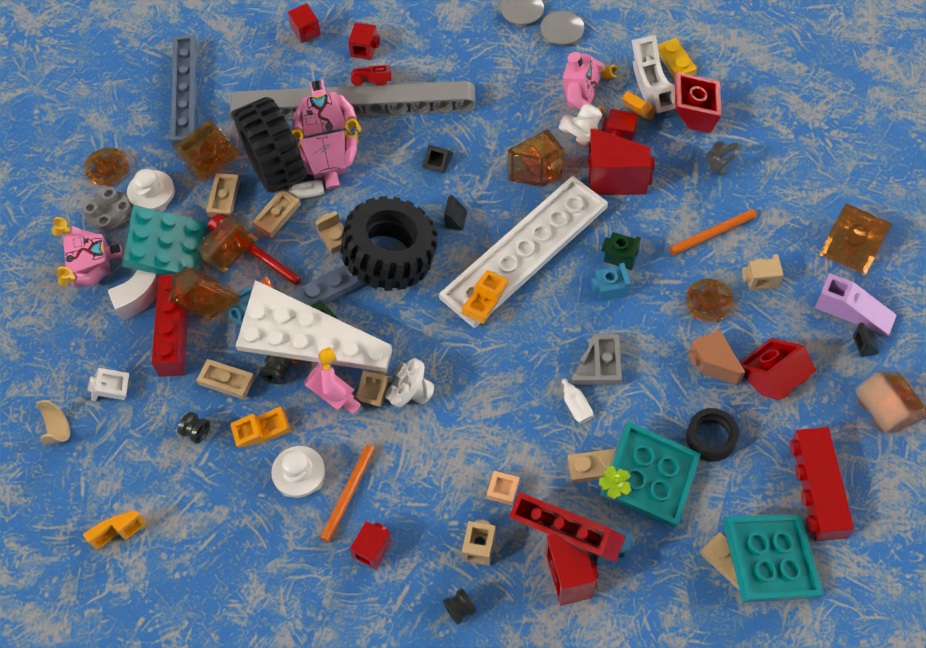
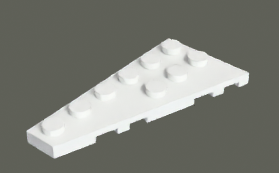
M255 280L236 342L237 351L320 362L319 352L331 347L337 360L329 364L380 372L388 371L392 345Z

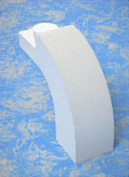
M656 35L632 40L635 61H632L633 68L644 100L654 107V112L656 113L675 109V85L669 83L663 73Z
M137 270L130 280L108 290L113 306L121 321L138 315L157 298L159 274Z

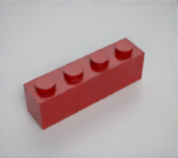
M183 274L158 275L151 364L159 377L184 376L190 288Z
M829 427L796 430L792 440L789 442L791 455L795 456L797 462L795 475L797 480L801 481L803 488L801 491L802 504L804 507L807 506L808 530L810 533H813L815 542L848 539L854 531V525Z
M521 492L518 493L509 515L511 519L546 534H553L565 542L615 563L626 538L625 535L611 528Z

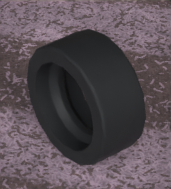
M706 408L698 411L691 418L686 433L687 444L690 449L701 453V459L720 461L727 458L734 451L739 438V427L735 419L726 411L718 408ZM705 422H714L721 425L728 433L727 443L721 447H710L703 444L697 437L698 427Z

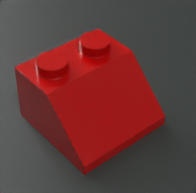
M676 72L675 110L688 129L711 134L721 118L720 81Z
M770 338L740 361L745 371L743 377L762 396L778 401L787 397L790 391L799 384L806 382L808 377L816 372L805 345Z
M553 534L547 535L545 554L560 606L593 598L594 590L597 588V580L599 579L596 563H590L588 554Z

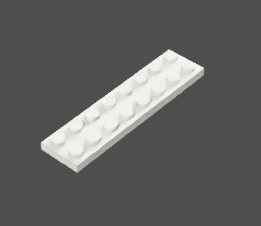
M571 176L439 293V299L473 328H476L480 322L461 314L463 305L473 294L475 284L486 270L509 279L506 289L493 309L494 311L608 208V202L577 178Z

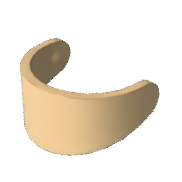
M49 400L39 401L38 408L42 413L47 434L40 437L41 443L44 446H49L67 441L70 437V427L63 412Z

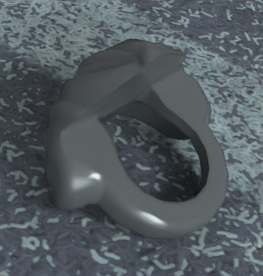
M722 141L716 142L706 155V161L710 164V169L713 173L727 174L728 171L725 165L737 156L740 146L737 143L727 145ZM735 150V152L729 158L723 160V156H725L730 151Z

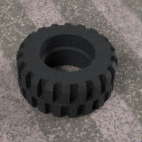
M264 97L235 110L233 119L239 137L259 180L267 192L276 193L301 182L306 176L304 161L294 135L277 103L269 97Z
M380 196L377 200L371 198L366 200L365 204L363 202L358 204L347 216L340 247L344 265L348 266V271L353 276L357 275L358 280L363 284L367 282L371 284L370 287L375 289L381 287L384 288V291H392V288L402 290L406 289L407 285L409 287L416 285L418 281L424 279L430 270L438 242L437 230L428 215L425 216V211L420 207H414V204L408 200L404 202L398 197L388 199L387 196ZM378 236L392 237L401 241L407 249L400 251L386 250L374 244L370 239Z

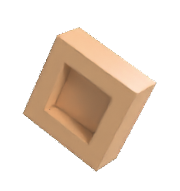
M494 471L487 491V499L513 506L520 477Z

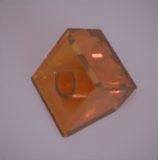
M211 119L173 146L177 158L190 173L203 183L240 156L238 150Z
M548 129L508 149V179L510 181L544 187L549 183L557 182L562 177L564 148Z
M846 203L820 255L866 275L892 223Z
M230 213L222 218L218 226L202 239L197 249L206 262L225 273L258 238L239 218Z
M185 266L173 275L169 301L212 320L239 302L240 296L230 286L220 282L218 279L203 274L195 268Z
M878 371L855 389L861 406L870 411L874 417L873 422L876 427L885 433H897L926 418V407L900 372Z

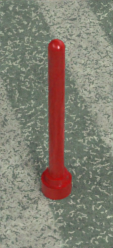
M215 214L210 219L208 229L216 235H226L294 285L301 283V278L232 229L228 219L224 216Z

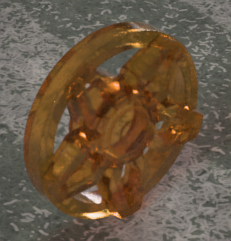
M102 148L87 158L84 171L92 183L109 187L120 181L128 173L129 163L121 150ZM109 154L107 157H101V155ZM120 157L123 159L124 164L119 162ZM93 162L95 167L89 172L90 165Z
M702 279L693 283L686 295V306L691 315L705 322H720L731 312L734 301L731 290L724 283L714 279ZM706 285L704 291L696 289L697 287ZM717 287L723 290L726 295L718 294ZM691 300L696 303L694 307L691 304ZM728 305V308L722 313L721 307ZM702 307L703 310L698 312L697 309ZM715 309L718 315H716L712 310Z

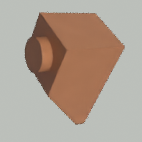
M720 330L692 341L688 353L689 359L694 366L697 365L702 374L735 385L742 382L745 371Z

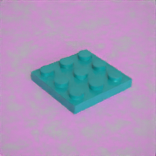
M133 205L122 266L159 275L183 274L186 281L196 283L199 274L205 222Z
M627 421L622 430L610 467L613 465L616 472L619 469L628 471L630 478L625 482L630 483L631 491L628 495L621 494L619 498L615 499L607 496L608 490L603 491L601 489L600 495L675 528L679 525L701 453Z
M801 514L727 517L722 521L743 603L815 599L824 595Z

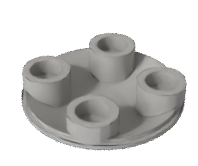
M503 0L501 13L506 20L514 23L515 27L521 29L544 15V4L542 0Z
M557 11L543 19L541 33L544 36L545 43L549 45L568 44L575 46L584 33V23L579 16L572 12Z
M106 188L102 194L85 204L83 209L86 220L91 227L98 230H110L120 226L127 220L132 210V204L125 194L115 191L114 188Z

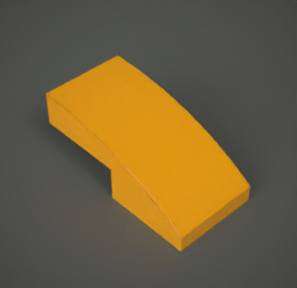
M629 91L623 95L622 101L626 107L647 120H652L655 117L654 107Z
M486 270L475 284L473 294L463 305L461 314L484 324L501 298L509 279Z
M281 406L258 417L254 413L230 424L238 448L266 442L291 432L285 409Z
M138 511L127 512L99 523L84 533L83 536L98 551L118 534L126 541L147 523Z

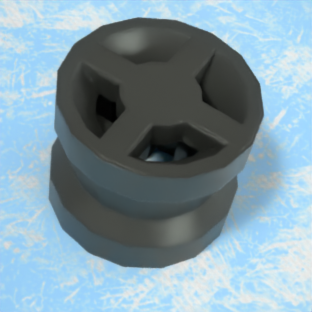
M267 355L265 358L266 365L261 368L259 376L269 383L280 385L284 381L283 374L288 371L290 363L283 357Z
M190 411L181 419L177 432L183 437H190L193 443L199 444L207 436L211 423L207 419H199L196 413Z
M462 588L456 592L454 597L443 600L446 610L457 625L463 622L465 616L477 613L474 604Z

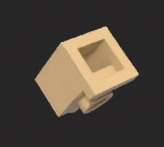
M774 254L772 259L765 260L760 258L749 261L748 267L742 268L743 281L748 283L749 291L779 288L784 276L778 254Z
M486 520L468 521L462 549L463 561L490 566L496 534L495 525H491ZM478 540H482L485 544L479 545L475 544V542Z

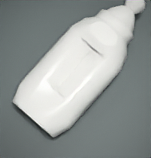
M322 180L296 183L285 190L298 199L324 194Z
M563 379L564 401L575 420L582 424L594 417L593 410L583 393L574 385L568 383L567 379Z

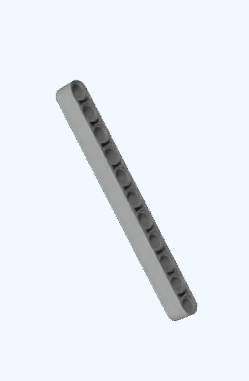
M468 81L325 87L326 93L337 92L338 95H343L354 107L356 117L469 112L476 106L475 86ZM311 88L238 91L231 95L230 117L233 119V113L236 109L264 97H269L277 103L285 120H293L298 104L302 102V98L313 96Z

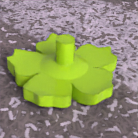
M613 465L611 467L608 466L603 473L604 477L599 478V486L603 491L608 490L607 496L612 499L619 498L621 494L628 495L631 491L630 483L625 482L630 478L627 470L619 469L616 472Z

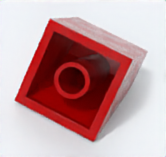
M590 129L588 149L589 188L598 195H647L648 185H652V171L655 170V158L650 157V147L598 129Z

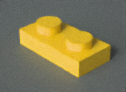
M677 38L657 45L659 57L674 79L676 72L696 75V66Z

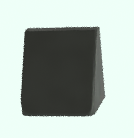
M428 145L422 167L445 173L453 152Z
M450 195L444 213L445 226L449 229L463 230L467 210L454 196Z
M859 323L853 338L860 356L866 357L878 354L879 350L871 331L864 323Z

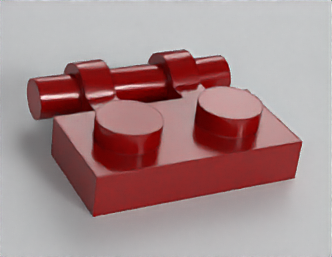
M374 65L355 68L351 72V82L355 86L362 85L364 81L374 82L376 86L387 85V81H392L390 65Z

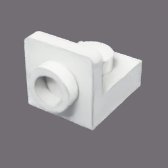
M98 368L95 377L90 376L87 391L92 392L91 400L96 401L98 396L124 400L127 393L129 373Z

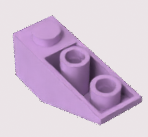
M830 273L815 306L818 310L857 325L864 323L869 330L887 337L896 318L894 312L857 284Z

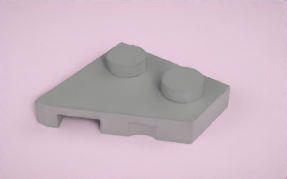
M594 334L580 360L576 372L572 375L571 384H621L619 334Z

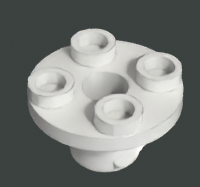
M584 104L577 117L564 115L560 121L559 129L573 134L577 137L576 141L578 143L588 146L590 129H598L602 113L595 106Z
M142 169L136 173L129 183L127 197L132 207L137 205L164 211L174 196L175 187L172 179L166 173Z
M413 358L406 364L401 362L396 367L394 373L396 378L385 394V398L392 405L402 407L410 399L419 404H425L430 400L434 392V385L423 377L424 363L417 358Z
M294 446L284 450L275 459L271 472L272 480L276 488L284 496L294 498L305 497L322 487L325 477V465L321 456L312 448Z

